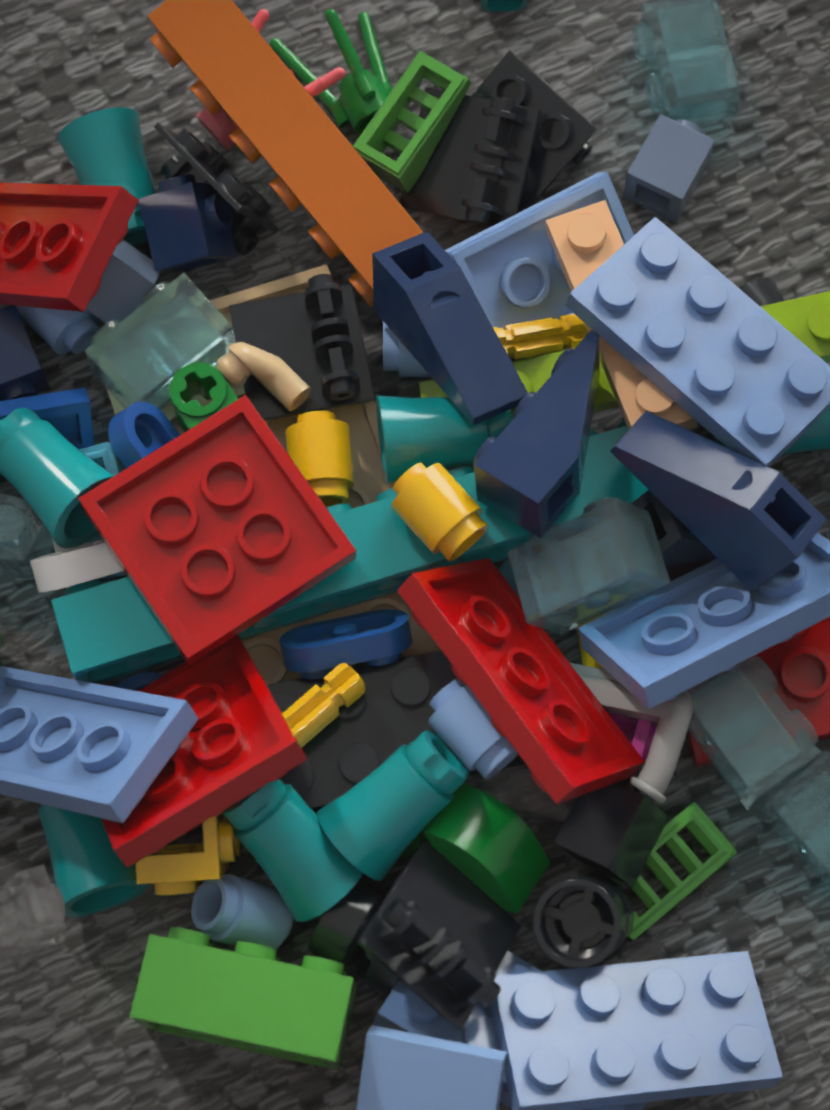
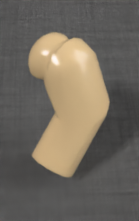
M242 341L227 346L229 352L220 357L216 362V368L233 387L242 386L252 374L289 411H293L302 405L311 393V388L280 357Z

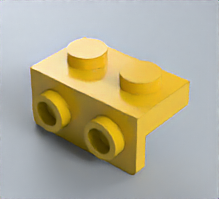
M221 813L203 822L204 843L166 845L160 851L149 854L136 862L137 884L154 883L155 895H176L196 892V887L201 885V880L220 879L229 869V862H234L236 856H240V841L234 835L233 825Z

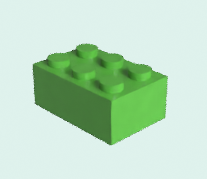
M170 927L168 938L149 934L130 1017L143 1028L337 1071L341 1070L358 992L354 977L346 976V972L343 971L344 964L315 956H304L302 966L280 962L281 958L276 956V949L244 941H237L235 952L215 948L216 944L209 942V935L179 927Z

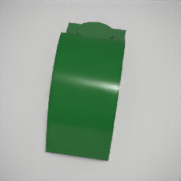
M462 784L453 793V800L425 826L404 850L400 858L410 859L420 842L425 839L505 911L518 913L549 866L550 861L531 829L513 810L488 793L470 785Z

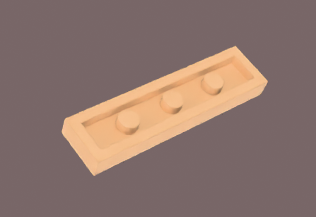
M605 200L546 220L547 235L571 292L624 245ZM585 324L586 329L589 333L592 329ZM599 336L600 362L628 430L646 411L687 430L697 427V421Z

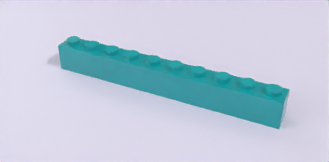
M625 420L620 423V428L597 435L595 430L590 429L580 493L541 539L477 501L475 473L473 467L470 466L459 467L448 472L482 508L480 517L488 524V529L468 551L451 562L441 552L433 554L391 508V504L397 496L392 488L380 493L376 497V502L353 509L350 504H338L327 507V510L355 547L356 559L238 634L239 637L243 640L396 593L412 573L484 558H490L494 563L507 559L513 554L540 549L612 527L611 520L648 491L610 452L628 431ZM129 577L103 584L102 580L98 579L76 584L65 590V596L51 600L70 669L75 680L99 684L183 658Z

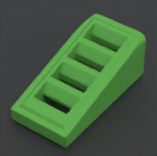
M419 51L353 145L354 149L379 178L408 194L422 174L471 85L469 78ZM423 79L445 91L440 99L419 88ZM411 101L430 112L426 119L407 109ZM399 123L415 132L411 140L395 132ZM386 146L401 154L397 161L383 154Z
M695 802L664 826L645 863L669 893L660 899L641 875H639L632 888L649 910L641 917L634 911V925L629 936L631 942L707 881L737 854L732 844ZM686 828L711 856L706 862L702 863L679 836ZM664 846L671 851L690 874L683 881L677 877L657 853Z

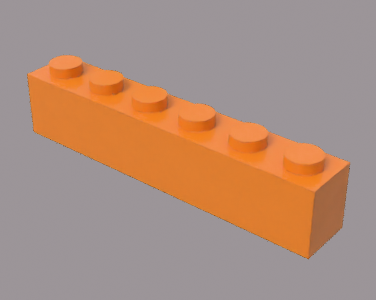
M232 0L164 1L148 15L150 22L157 31L149 39L150 42L172 68L176 67L180 62L184 63L197 79L189 87L192 93L212 117L222 109L237 128L228 135L251 164H254L260 158L264 160L276 175L268 183L269 186L291 212L300 205L316 223L308 233L330 260L339 253L345 258L355 271L347 280L370 308L373 307L372 253L424 232Z

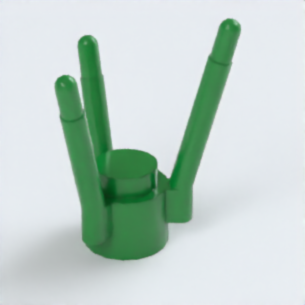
M328 9L325 12V17L351 74L339 83L338 89L341 94L338 99L328 89L316 97L330 110L339 128L351 124L356 133L362 134L393 89L387 78L369 14L361 12L358 15V20L373 76L368 69L363 68L337 12L334 9ZM278 38L270 40V47L305 85L318 79Z

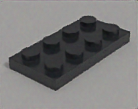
M442 650L403 657L387 665L353 667L365 683L366 690L364 694L348 708L344 705L338 708L340 715L302 747L308 760L289 770L279 780L284 785H291L314 812H318L377 769L401 745L408 746L425 730L437 735L428 724L429 718L435 712L429 703L440 690L457 679L452 671L451 662ZM298 678L268 684L267 686L283 713L314 685L321 688L325 684L324 678ZM518 755L496 775L525 770L528 766L521 756ZM475 769L469 772L465 782L484 777Z

